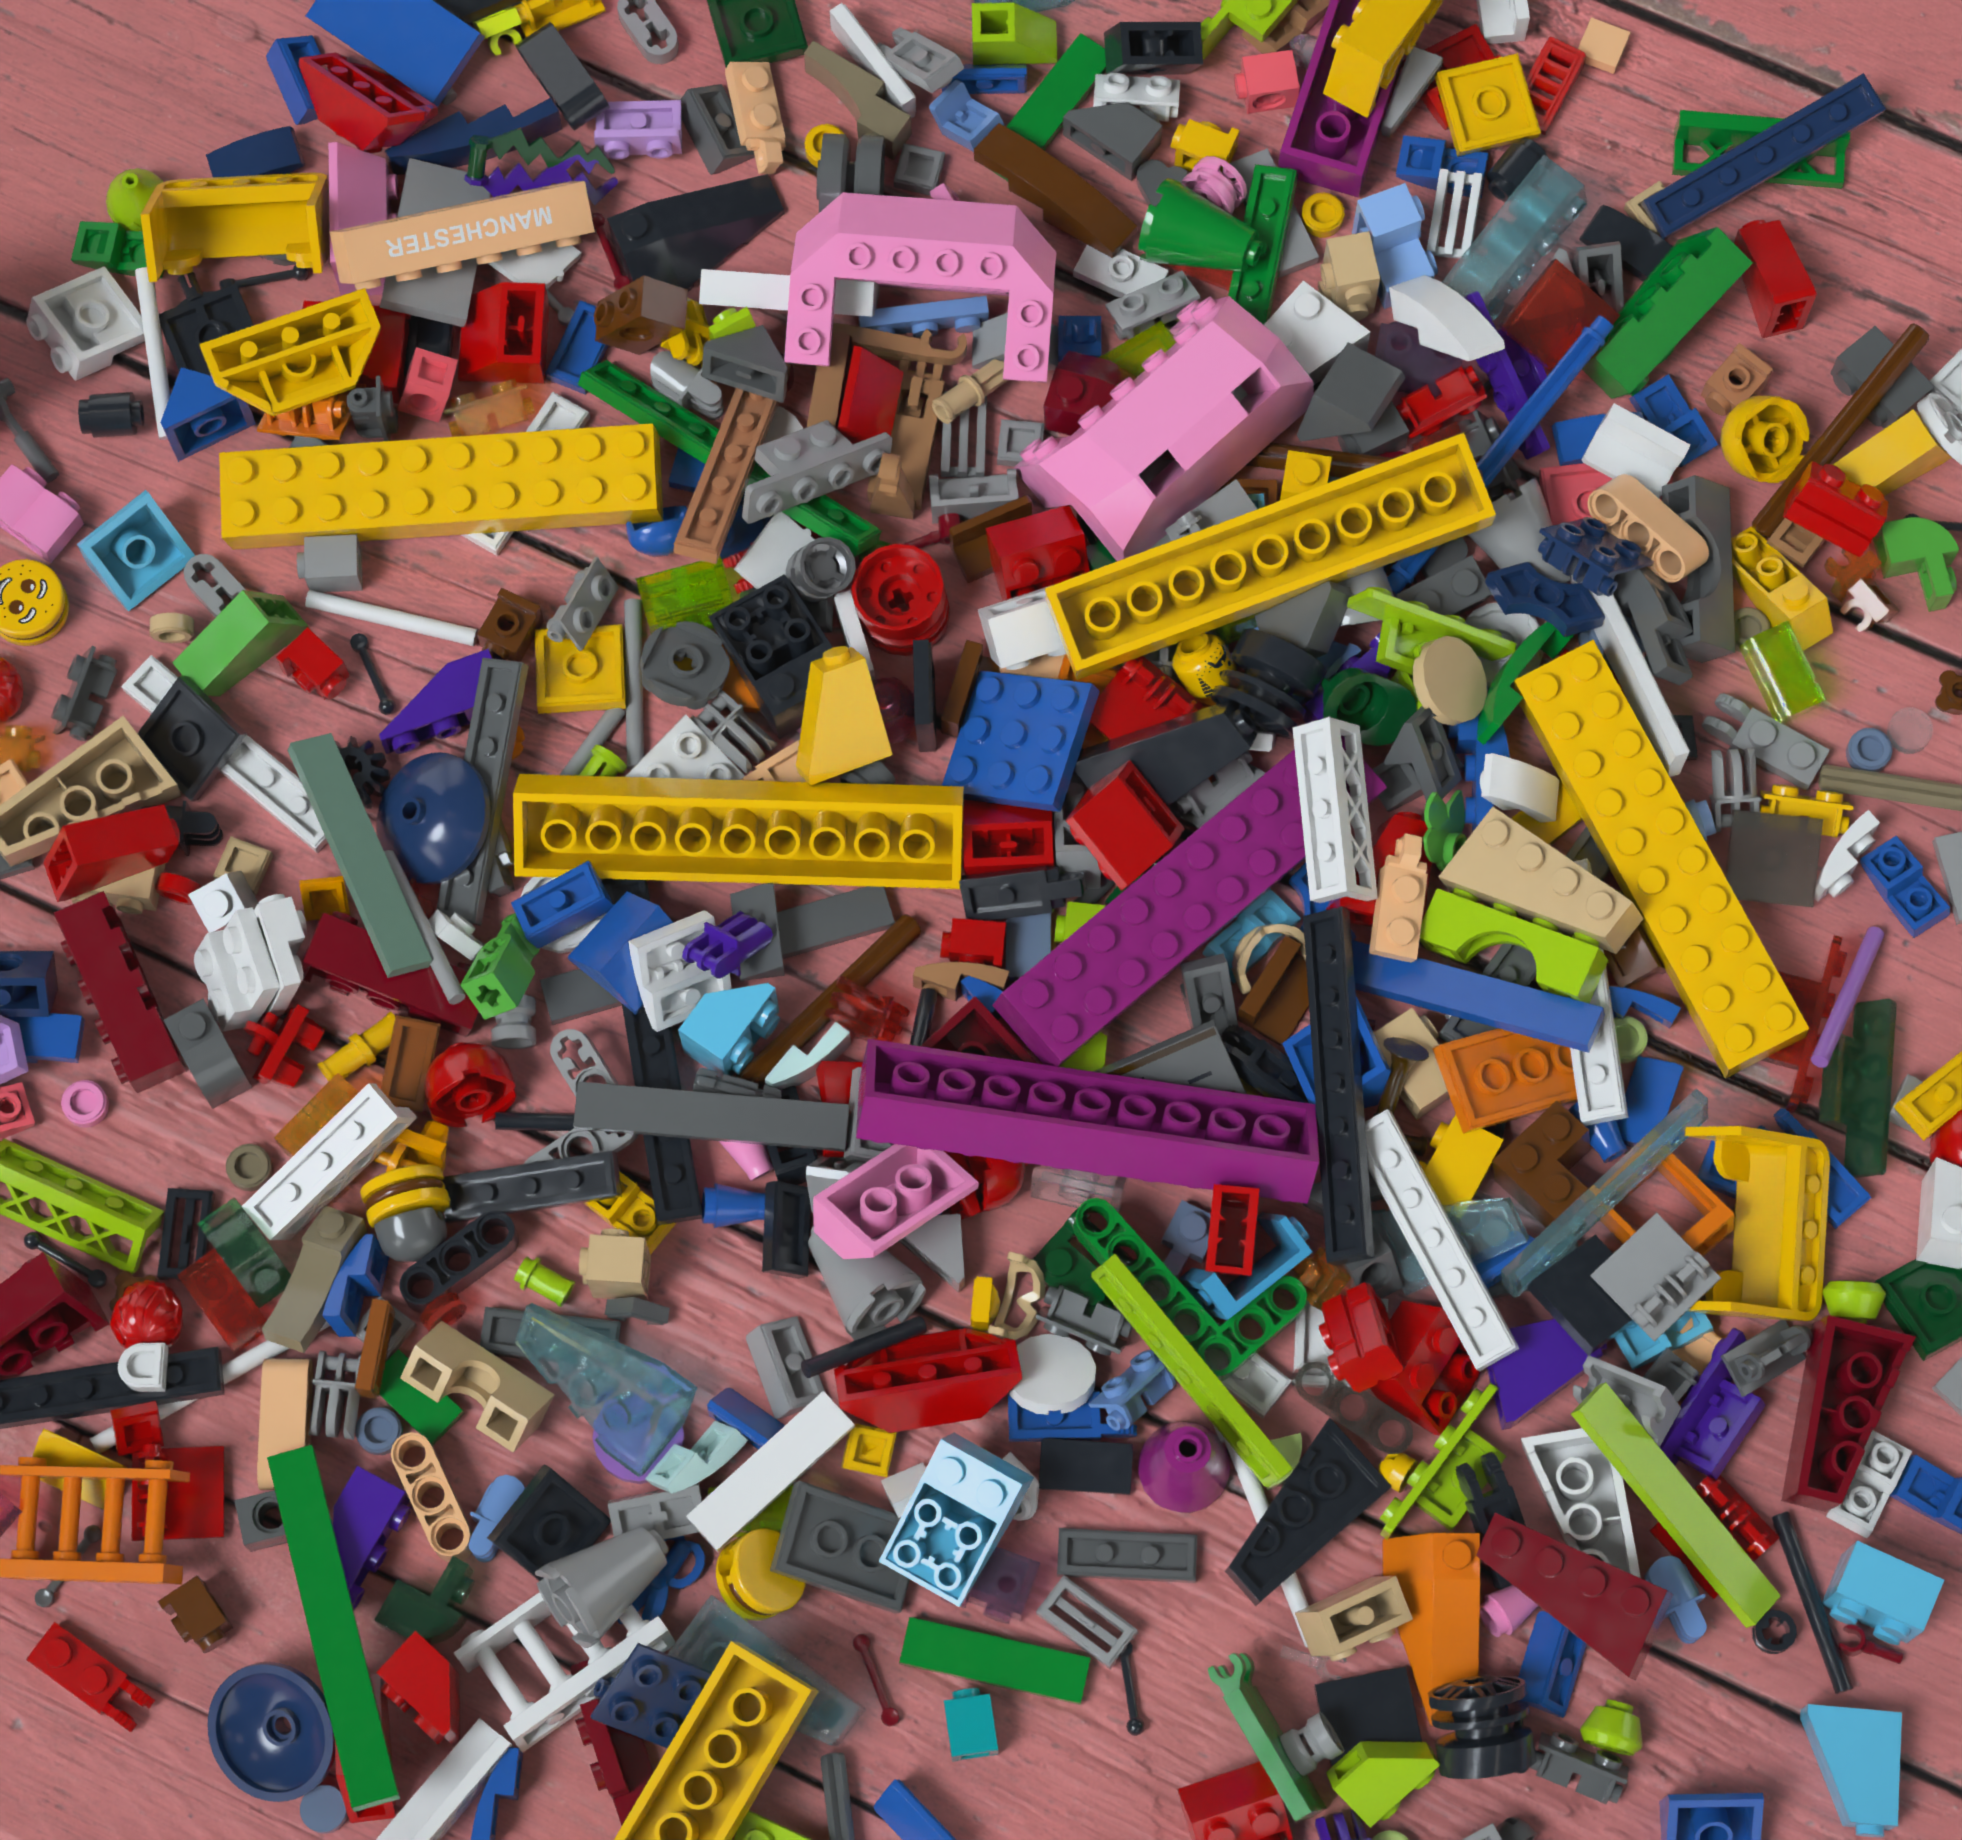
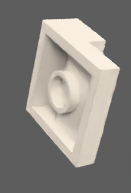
M105 266L32 297L26 320L30 334L37 341L42 339L46 341L51 348L50 356L55 368L60 373L68 371L75 381L110 366L114 355L145 342L141 314Z
M274 894L262 899L257 904L254 912L280 985L279 990L266 1008L265 1014L271 1012L278 1016L285 1013L303 980L302 964L296 953L307 935V924L302 911H296L292 897L285 898L284 894Z
M253 907L236 910L225 929L207 933L195 952V969L200 979L207 986L209 992L208 1007L215 1020L219 1023L222 1032L244 1028L247 1021L257 1023L279 990L280 985Z

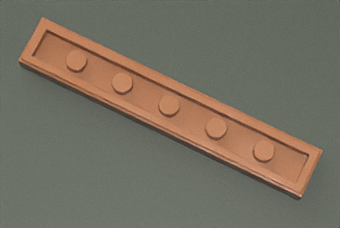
M786 364L787 367H788V376H787V381H788L789 376H790V368H791V365ZM738 388L735 389L675 539L674 553L714 564L717 563L755 466L756 447L764 443L778 407V401Z

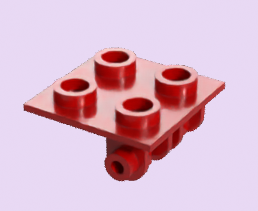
M1140 656L1125 662L1098 696L1090 724L1111 740L1201 710L1204 705L1144 656Z
M145 1444L142 1451L132 1453V1468L145 1469V1460H162L174 1462L173 1470L190 1473L189 1482L168 1481L163 1540L224 1538V1446L161 1448L159 1444ZM132 1481V1542L145 1540L149 1481Z
M1721 1474L1717 1480L1708 1475L1695 1487L1694 1490L1753 1562L1780 1538ZM1660 1522L1649 1530L1672 1556L1679 1558L1685 1564L1691 1577L1712 1599L1719 1595Z

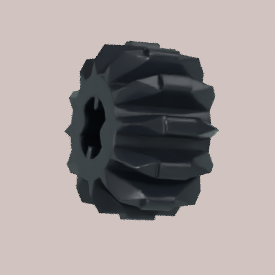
M350 736L345 748H341L340 743L335 741L349 774H351L352 769H358L359 772L354 773L352 781L364 806L367 809H371L373 803L370 796L373 794L382 797L385 788L381 783L390 780L389 770L383 768L387 762L384 753H374V744L369 740L359 747L357 739Z

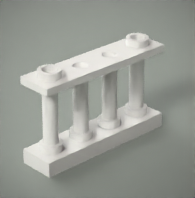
M539 1592L485 1631L481 1629L471 1633L463 1640L461 1648L455 1651L454 1654L468 1673L479 1665L512 1712L511 1720L503 1726L523 1753L581 1712L580 1704L599 1699V1697L594 1695L597 1681L600 1678L605 1680L609 1677L615 1678L638 1643L663 1653L676 1644L659 1616L651 1621L643 1620L631 1604L619 1618L628 1630L627 1638L612 1649L611 1647L605 1648L600 1640L592 1647H582L590 1658L588 1666L574 1676L571 1674L566 1675L534 1629V1626L552 1614ZM566 1624L573 1635L578 1633L571 1624ZM517 1638H519L551 1685L550 1693L536 1703L527 1702L495 1655Z

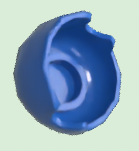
M684 505L663 508V521L627 522L626 531L631 546L638 552L652 557H663L673 554L674 542L688 508Z

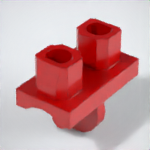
M296 1004L295 1008L291 1007L277 1033L273 1032V1029L279 1017L271 1012H267L261 1025L247 1021L244 1031L252 1036L253 1039L246 1051L258 1057L264 1045H269L252 1076L254 1080L262 1084L272 1081L287 1088H293L296 1085L305 1066L285 1056L288 1048L293 1042L309 1052H313L325 1032L316 1022L306 1017L309 1012L308 1009L299 1004Z

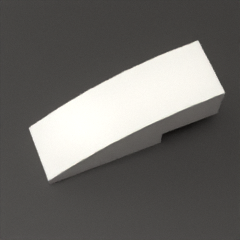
M1423 275L1389 287L1393 320L1418 328L1420 345L1466 361H1472L1505 349L1504 340L1490 322L1470 302L1442 282Z

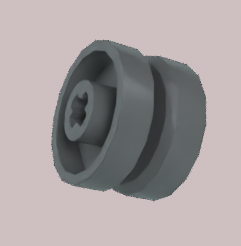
M823 134L821 160H818L816 187L819 213L843 192L884 195V136L862 135L857 143L856 161L854 162L851 161L850 141L845 134Z

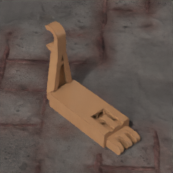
M833 323L830 367H816L807 427L828 420L838 430L851 363V352H853L854 346L863 347L881 359L908 360L956 365L965 358L967 353L965 334L963 333L957 338L958 347L953 351L934 349L930 346L932 334L928 329L923 332L921 339L848 324Z
M900 360L899 369L904 373L891 434L893 438L891 453L882 454L878 474L870 476L867 497L868 502H871V513L913 520L915 510L921 511L939 423V418L932 408V401L944 394L945 381H942L944 365L934 364L932 374L926 373L927 362L918 361L916 371L909 370L911 361ZM920 397L926 398V399H925V404H924V409H923V414H922L923 400H919Z

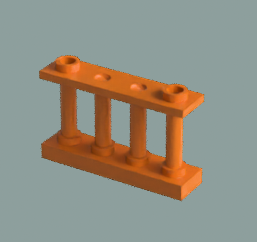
M18 1457V1466L0 1465V1475L21 1478L16 1550H11V1559H0V1578L182 1585L183 1566L167 1564V1555H162L167 1483L168 1481L189 1482L190 1473L173 1470L174 1462L162 1460H145V1469L46 1466V1458ZM40 1478L64 1479L58 1551L53 1552V1560H39V1551H35ZM82 1479L106 1480L101 1553H96L95 1561H81L82 1553L77 1552ZM125 1480L149 1481L144 1554H139L138 1563L124 1562V1554H120Z

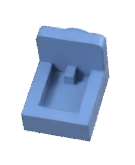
M955 80L929 106L942 135L972 152L998 123L1004 126L999 113L972 99L964 83L959 80Z

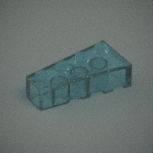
M1543 155L1443 279L1442 283L1458 292L1462 297L1478 291L1492 321H1494L1505 306L1503 301L1513 289L1518 290L1526 282L1536 263L1551 251L1559 237L1587 207L1585 185L1547 156Z
M714 1595L708 1598L668 1653V1655L713 1672L730 1642L742 1643L819 1690L796 1731L831 1746H839L866 1710L864 1706L756 1624L735 1612L724 1600Z

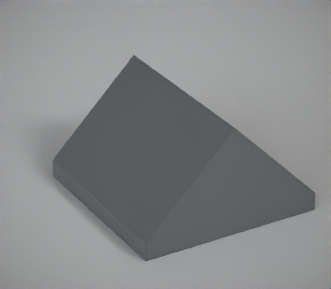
M1348 342L1313 394L1297 432L1300 442L1372 431L1406 378L1402 370Z

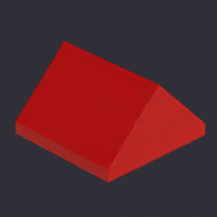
M858 346L853 348L838 424V431L852 444L884 432L891 436L904 373L865 348Z

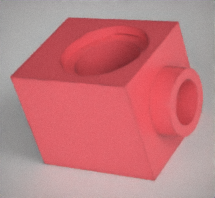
M1293 50L1242 57L1241 72L1234 74V83L1237 99H1245L1247 114L1295 107L1300 87Z
M416 347L405 376L397 410L439 423L450 395L458 360Z

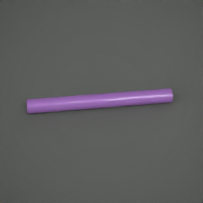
M1872 926L1867 929L1812 1054L1811 1062L1817 1067L1824 1068L1828 1066L1884 938L1883 930L1878 927Z

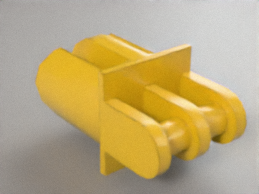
M687 297L685 330L660 344L661 347L671 351L673 358L677 360L686 358L688 364L697 366L700 363L701 367L703 365V347L706 341L711 340L709 337L710 326L703 304H699L697 301Z

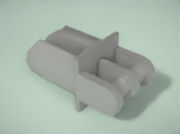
M662 351L653 357L650 364L652 386L656 391L687 410L692 408L709 420H717L723 415L722 392L717 385L709 381V379L702 377V368L699 369L688 364L685 359L677 360L673 358L671 351Z
M721 690L711 704L707 703L703 707V711L697 717L693 715L690 717L706 736L746 774L753 767L737 748L755 763H760L765 758V754L760 746L743 729L766 750L772 751L777 746V743L744 713L743 705H738L723 690ZM725 707L732 711L726 718L720 714ZM712 720L718 724L713 731L706 727Z
M1746 748L1744 750L1745 790H1743L1742 763L1739 750L1728 749L1726 753L1727 790H1724L1722 753L1720 750H1711L1713 794L1709 795V798L1711 799L1712 818L1716 832H1721V828L1732 827L1733 831H1740L1741 826H1752L1753 830H1759V801H1761V797L1757 795L1755 748ZM1740 802H1750V813H1740ZM1731 803V814L1721 815V804Z
M327 1351L319 1352L315 1379L312 1381L315 1385V1393L308 1435L319 1436L322 1428L326 1394H329L325 1424L326 1437H338L345 1397H348L344 1421V1438L354 1440L360 1400L355 1384L361 1355H359L358 1359L347 1358L346 1353H339L338 1357L327 1356ZM326 1369L336 1370L335 1381L324 1380ZM345 1371L356 1372L355 1383L344 1382Z

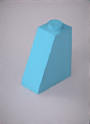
M1807 1704L1800 1712V1720L1842 1826L1856 1827L1857 1836L1884 1837V1830H1891L1898 1826L1902 1712Z

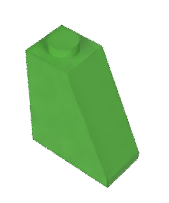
M242 590L172 663L182 674L181 676H187L207 696L220 697L290 644L309 626L283 595Z

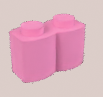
M11 464L0 477V528L17 538L44 560L52 563L84 525L78 513L80 506L64 492L60 491L56 496L46 490L44 487L47 482L33 469L26 467L22 471Z

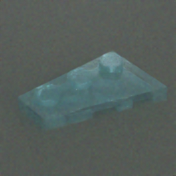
M1510 1197L1442 1205L1474 1265L1520 1246L1530 1239ZM1371 1210L1372 1225L1392 1251L1405 1296L1431 1285L1391 1210Z

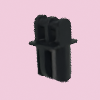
M184 800L182 806H165L169 818H173L179 828L180 842L176 850H183L185 855L189 856L190 845L216 846L222 841L223 832L216 818L211 813L192 812L187 801ZM144 806V807H142V808H140V809L148 808V807H152V806Z

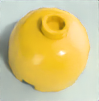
M1752 396L1737 404L1726 416L1721 428L1720 444L1723 456L1735 472L1753 481L1779 483L1787 479L1803 459L1804 455H1800L1803 449V441L1809 442L1810 432L1805 414L1793 401L1785 400L1779 396Z

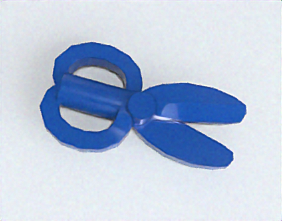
M684 1536L664 1539V1541H675L666 1555L667 1564L632 1603L637 1612L645 1605L641 1616L643 1620L651 1621L657 1616L661 1619L666 1609L669 1587L684 1589L699 1579L705 1567V1554L699 1544L686 1541ZM693 1553L695 1566L691 1573L682 1579H675V1575L688 1555ZM618 1619L617 1622L623 1625L621 1620Z

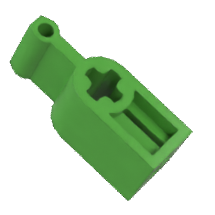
M516 913L507 916L502 921V928L497 937L480 949L461 983V987L484 1020L518 1007L535 974V970L530 963L534 956L539 953L540 948H536L526 939Z

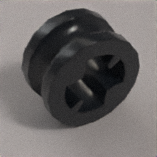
M1780 1610L1766 1612L1752 1628V1639L1755 1645L1767 1654H1779L1786 1651L1794 1643L1797 1635L1794 1620L1787 1613ZM1769 1620L1778 1621L1776 1627L1782 1624L1786 1630V1634L1779 1638V1644H1772V1637L1766 1640L1763 1636L1762 1631L1769 1627Z

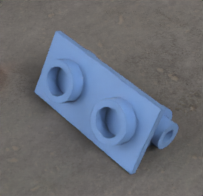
M1152 1350L1136 1355L1130 1362L1131 1366L1120 1376L1107 1381L1101 1388L1102 1392L1089 1403L1090 1408L1106 1409L1108 1413L1106 1417L1107 1424L1115 1431L1128 1429L1147 1411L1141 1395L1147 1405H1154L1176 1384L1174 1376Z

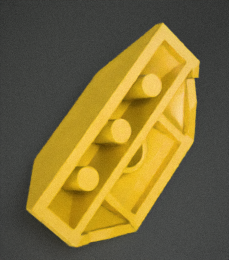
M363 288L199 345L216 387L271 416H276L356 388L381 330V325L367 291Z

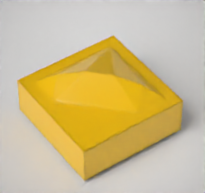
M977 1276L974 1279L971 1327L977 1331H988L989 1325L995 1320L999 1312L1000 1299L993 1285V1278Z
M854 1423L855 1427L847 1436L841 1468L887 1477L897 1432L889 1433L880 1428Z

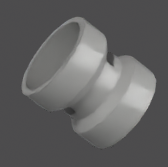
M523 995L518 1007L494 1016L497 1025L491 1030V1043L493 1046L503 1049H522L536 1044V1029L530 1024L532 1022L531 1018L536 1014V1000L534 997Z
M1321 1712L1309 1718L1306 1726L1300 1730L1292 1728L1279 1736L1288 1758L1303 1777L1314 1771L1321 1760L1325 1758L1332 1760L1344 1753V1748L1337 1733Z

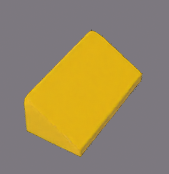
M44 1428L38 1438L32 1456L46 1458V1466L126 1468L116 1461ZM40 1478V1481L63 1491L64 1479ZM82 1479L81 1500L104 1510L106 1480Z

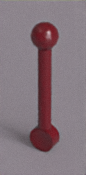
M593 213V226L596 229L614 274V289L617 291L630 284V279L622 274L604 229V216L600 213Z
M858 1634L853 1639V1647L862 1655L882 1707L881 1720L884 1725L893 1727L899 1722V1713L891 1707L869 1650L871 1646L870 1638L865 1634Z

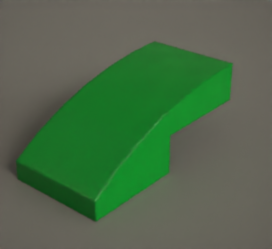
M80 221L71 261L74 264L88 268L99 269L105 266L111 273L136 276V269L147 267L143 231H126L119 223ZM164 270L159 279L163 278Z

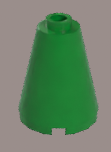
M1167 178L1159 185L1156 193L1163 196L1157 206L1149 205L1140 232L1138 250L1145 252L1139 256L1141 260L1149 263L1245 272L1249 265L1256 266L1263 249V242L1258 241V231L1177 180Z

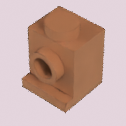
M1738 343L1730 356L1706 381L1701 396L1705 398L1707 406L1713 412L1721 416H1727L1737 404L1760 394L1767 386L1773 368L1742 344ZM1729 377L1739 385L1732 384L1729 380Z

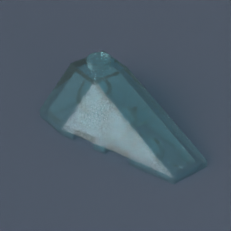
M531 1303L526 1306L515 1339L517 1346L549 1384L557 1383L572 1402L568 1408L578 1419L583 1416L599 1436L595 1441L601 1449L636 1476L644 1475L685 1424L697 1386L665 1363L536 1304Z

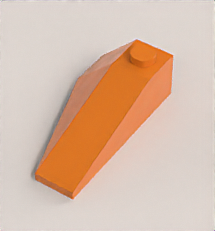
M1426 1533L1382 1540V1576L1397 1577L1413 1620L1398 1626L1397 1631L1411 1665L1412 1675L1430 1727H1434L1431 1716L1439 1710L1430 1707L1428 1692L1446 1683L1478 1676L1480 1558L1476 1554L1480 1547V1533Z

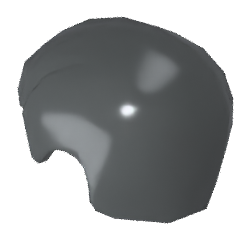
M431 1207L396 1214L374 1225L376 1236L384 1254L399 1262H417L444 1243L447 1238V1226L442 1212L438 1211L436 1215L435 1210Z

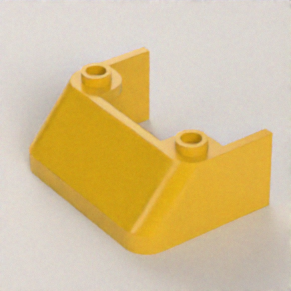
M323 173L170 180L162 182L155 187L140 214L149 282H158L163 270L166 269L168 274L171 275L193 272V266L201 263L203 258L286 254V259L296 262V267L313 268V273H322L329 257V190L327 175Z
M1745 1126L1686 1127L1685 1136L1715 1141L1713 1159L1717 1171L1723 1178L1737 1181L1732 1271H1716L1721 1279L1705 1294L1706 1301H1697L1688 1311L1732 1317L1790 1321L1813 1320L1821 1309L1823 1295L1830 1156L1827 1147L1819 1139Z

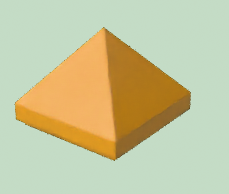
M343 876L299 880L306 921L320 919L323 912L332 915L333 911H338L350 915Z

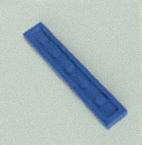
M1352 940L1355 989L1587 1053L1592 1048L1605 1016L1604 1008L1601 1006L1418 957L1417 960L1410 963L1373 955L1369 952V944Z

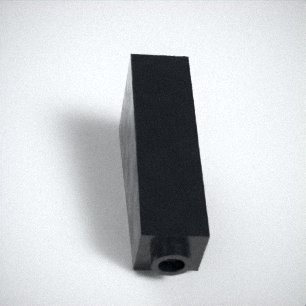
M1228 700L1087 747L1079 753L1074 771L1089 789L1093 784L1128 760H1131L1166 806H1169L1249 750L1258 735L1255 732L1256 725L1245 709H1237L1234 703Z

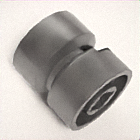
M823 537L795 551L788 560L785 571L786 577L801 599L817 602L823 601L845 589L852 581L856 568L854 556L848 546L841 540Z

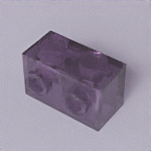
M1398 321L1390 324L1381 323L1375 357L1402 370L1406 378L1397 392L1410 394L1428 385L1434 397L1441 395L1442 393L1435 380L1461 366L1462 359L1420 345L1418 329H1415L1413 326Z
M996 1547L960 1607L966 1608L969 1602L985 1608L983 1615L1005 1624H1009L1011 1618L1021 1621L1040 1571V1562ZM940 1596V1599L943 1600L944 1602H947V1603H949V1604H952V1605L956 1606L955 1604L949 1602L948 1600H946V1599H944V1598H942V1597Z

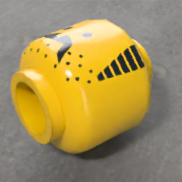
M1202 633L1181 641L1172 659L1173 669L1183 687L1196 698H1211L1210 695L1215 686H1229L1221 680L1220 676L1223 670L1237 671V665L1232 659L1225 643L1219 636Z

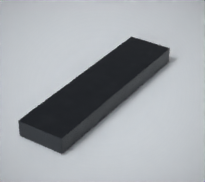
M615 1151L445 1176L441 1180L450 1197V1205L444 1211L445 1222L447 1223L474 1220L488 1211L498 1210L506 1214L622 1197L618 1157Z

